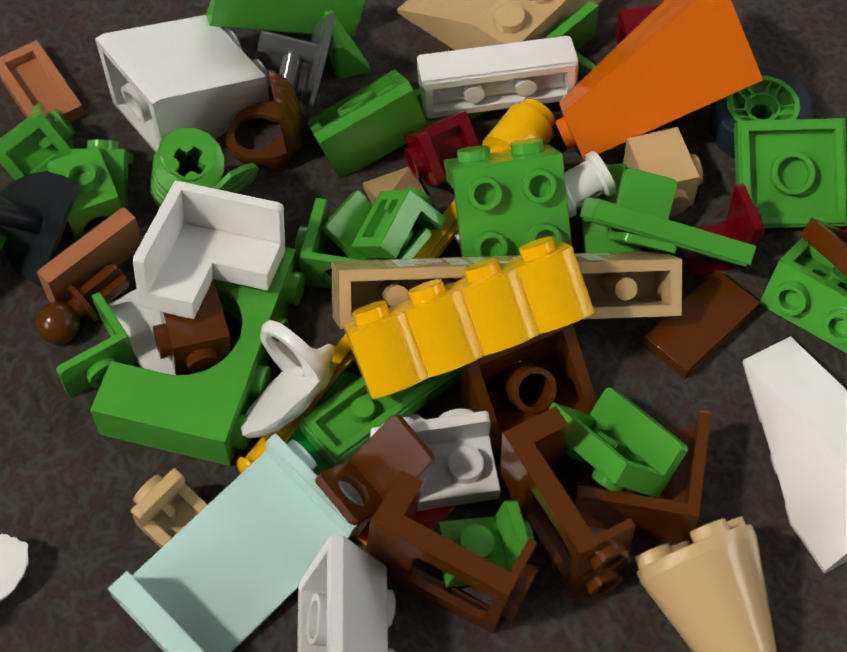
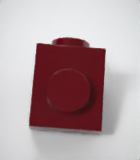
M458 111L404 135L409 147L404 150L407 165L416 179L422 178L424 183L429 185H439L447 181L444 160L458 158V149L480 146L466 111Z

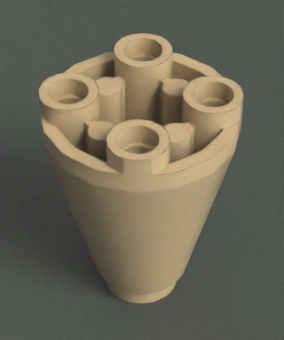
M742 516L727 522L725 518L719 519L689 533L693 540L691 545L689 541L673 546L667 543L635 557L639 567L636 573L641 584L692 652H777L757 535L751 524L746 525Z

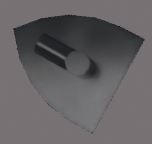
M48 171L27 174L12 182L0 193V234L7 238L3 245L5 254L11 265L20 274L41 287L43 286L37 271L54 259L80 183L66 176Z

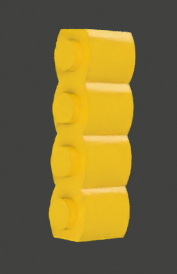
M553 237L540 238L519 248L521 256L507 263L499 264L497 258L482 260L464 269L466 277L453 284L444 286L442 279L431 280L410 289L408 293L411 299L399 305L388 307L387 302L383 300L355 310L352 313L354 321L343 327L367 391L372 399L404 390L429 377L455 370L485 355L514 347L539 334L565 327L595 313L573 247L564 242L554 243Z

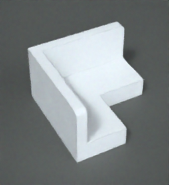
M175 180L133 257L139 307L194 319L213 279L268 291L285 254L283 205L275 201Z

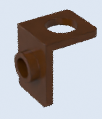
M395 414L388 418L350 460L321 472L315 478V483L348 523L355 526L375 515L401 470L418 478L434 462L435 455L401 415ZM339 481L352 485L361 495L363 505L348 499L341 491Z

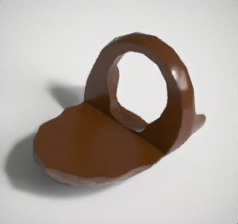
M269 70L274 101L256 103L240 111L228 127L226 144L232 156L240 162L265 166L276 173L284 170L292 156L303 148V137L300 131L302 113L297 95L291 84L281 74ZM261 118L280 124L282 131L280 138L275 139L267 147L259 150L246 149L236 142L235 134L239 127L249 120Z

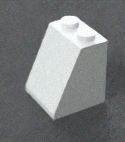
M207 15L108 32L95 38L113 103L155 152H157L160 140L169 132L180 128H198L216 139L227 132L231 121L240 111L253 104L270 101L268 87L271 86L264 65L258 59L251 61L242 51L239 40L230 29L226 28L223 30L218 26H210Z

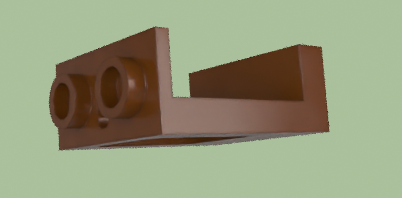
M557 406L502 432L500 485L510 501L516 500L518 502L523 520L529 522L534 540L571 599L574 600L587 592L592 598H597L607 594L621 583L623 579L621 574L625 572L636 525L629 518L594 536L558 478L562 477L569 425ZM533 494L535 495L540 505L546 512L547 516L553 523L554 527L560 534L561 538L565 542L570 552V555L568 554L563 544L557 537L556 533L550 526L549 522L543 515L542 511L536 504L535 500L533 499Z
M401 470L370 521L365 552L387 567L388 579L474 625L493 633L501 617L513 622L539 569L529 563L537 542L528 538L511 572L497 566L416 522L415 516L424 481ZM415 558L422 559L485 593L492 600L491 606L488 607L453 587L446 588L444 582L414 566Z

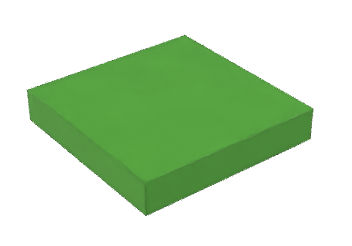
M845 118L737 121L734 123L736 185L744 184L754 207L758 209L761 215L764 229L805 228L812 217L835 227H847Z

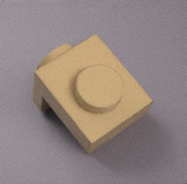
M173 468L164 478L157 474L139 489L133 499L136 505L132 508L131 513L136 525L162 548L198 515L207 504L186 485L184 476Z

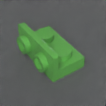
M801 238L779 260L760 303L768 310L847 353V276L807 241Z

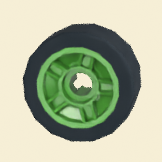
M758 67L763 78L762 81L713 102L709 115L710 134L718 148L735 159L734 123L737 121L812 119L811 96L801 82L787 72L771 67ZM756 114L763 115V119L756 118Z

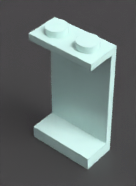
M275 433L266 441L265 452L140 569L133 575L126 571L108 590L112 598L164 652H233L298 589V582L331 534L342 535L349 539L357 531L360 523L355 526L349 524L315 483L317 475L312 470L317 465L312 456L295 440H291L286 444ZM340 486V489L344 493V495L348 499L356 503L355 500L350 496V494Z

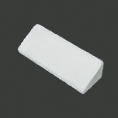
M569 36L419 55L417 57V69L423 113L426 119L449 116L458 111H466L468 114L506 109L514 104L521 103L524 99H534L542 104L559 102L577 85L578 58L572 39Z

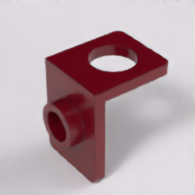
M744 184L735 185L726 221L698 227L701 230L755 245L756 248L758 241L764 235L761 215L758 209L754 207ZM682 250L689 270L695 277L712 274L717 269L725 271L742 267L719 260L716 262H706L698 258L695 253Z

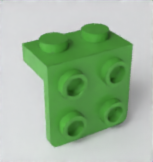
M532 138L511 142V150L490 153L489 146L461 148L457 150L458 158L444 160L447 182L454 189L462 257L521 255L519 251L521 246L544 237H553L554 243L564 242L572 246L563 154L550 145L544 146L543 139Z

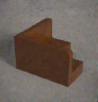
M700 409L694 429L660 424L686 444L688 451L659 498L626 489L624 493L609 490L592 477L595 470L592 465L581 463L574 505L588 527L608 530L631 518L636 525L634 535L680 543L689 541L691 544L692 538L689 533L695 530L700 513L712 411Z

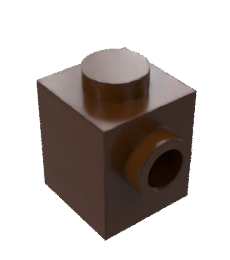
M212 280L194 319L160 312L162 324L153 326L160 359L171 357L175 375H189L205 371L217 365L231 352L230 334L214 280Z

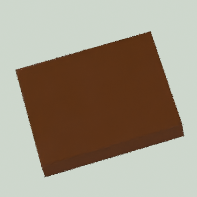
M573 324L539 334L519 345L485 355L461 367L460 395L467 408L473 412L488 411L491 422L489 438L492 453L499 465H501L502 432L547 411L553 402L586 414H590L597 403Z

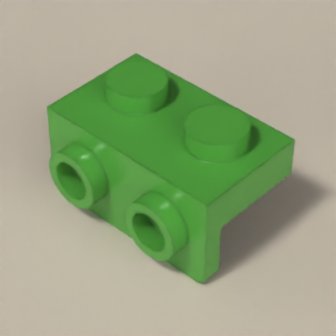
M609 387L604 390L590 414L555 402L549 408L557 406L569 425L565 454L580 462L590 463L595 468L592 477L602 486L612 491L624 493L626 489L659 498L688 451L686 444L619 391Z

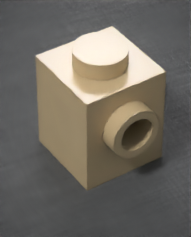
M678 127L627 138L623 164L626 163V168L650 172L673 178L677 181L669 217L676 216L685 211L689 206L694 205L698 185L703 183L702 166L696 154L690 155Z

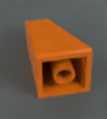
M664 0L559 101L564 117L555 122L567 149L577 146L583 160H585V155L593 150L600 154L626 142L627 138L640 136L762 81V75L732 1Z

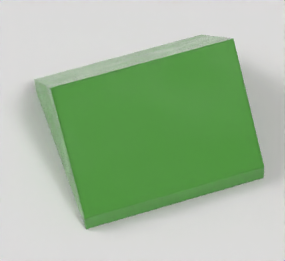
M396 70L389 72L315 114L308 121L311 131L338 178L357 172L407 144L404 135L429 125L411 84Z

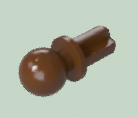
M109 264L76 289L70 285L66 290L72 299L68 302H50L39 311L36 318L38 334L44 341L53 345L70 343L80 332L82 318L87 315L94 323L99 320L92 295L100 292L108 304L128 288L130 283L127 277L115 264Z

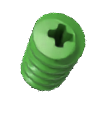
M180 128L169 132L160 140L159 147L154 156L151 176V196L158 209L161 207L175 180L212 188L222 179L224 155L219 143L209 133L198 128Z

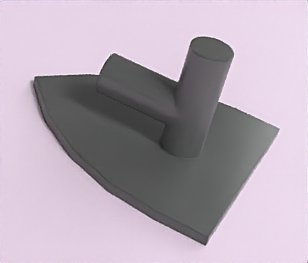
M333 13L328 14L315 23L311 42L264 30L260 33L257 51L283 57L279 74L287 79L295 93L298 88L303 62L307 63L301 100L302 123L300 131L302 137L313 109L324 70L336 16Z

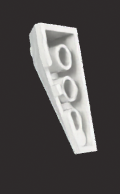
M790 336L744 359L742 363L759 421L762 423L770 449V458L774 472L778 476L790 525L825 574L847 562V390Z

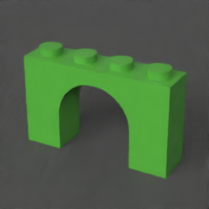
M285 247V254L268 291L213 279L222 310L232 315L242 326L237 344L229 355L217 365L195 374L171 375L111 361L90 409L99 434L231 466L236 450H245L251 438L242 435L241 426L247 421V415L245 414L255 399L263 393L271 382L272 370L271 367L267 366L271 356L260 339L262 325L266 321L273 320L289 328L288 319H284L290 304L298 306L303 296L305 274L299 272L296 249ZM272 336L274 340L280 341L279 339Z

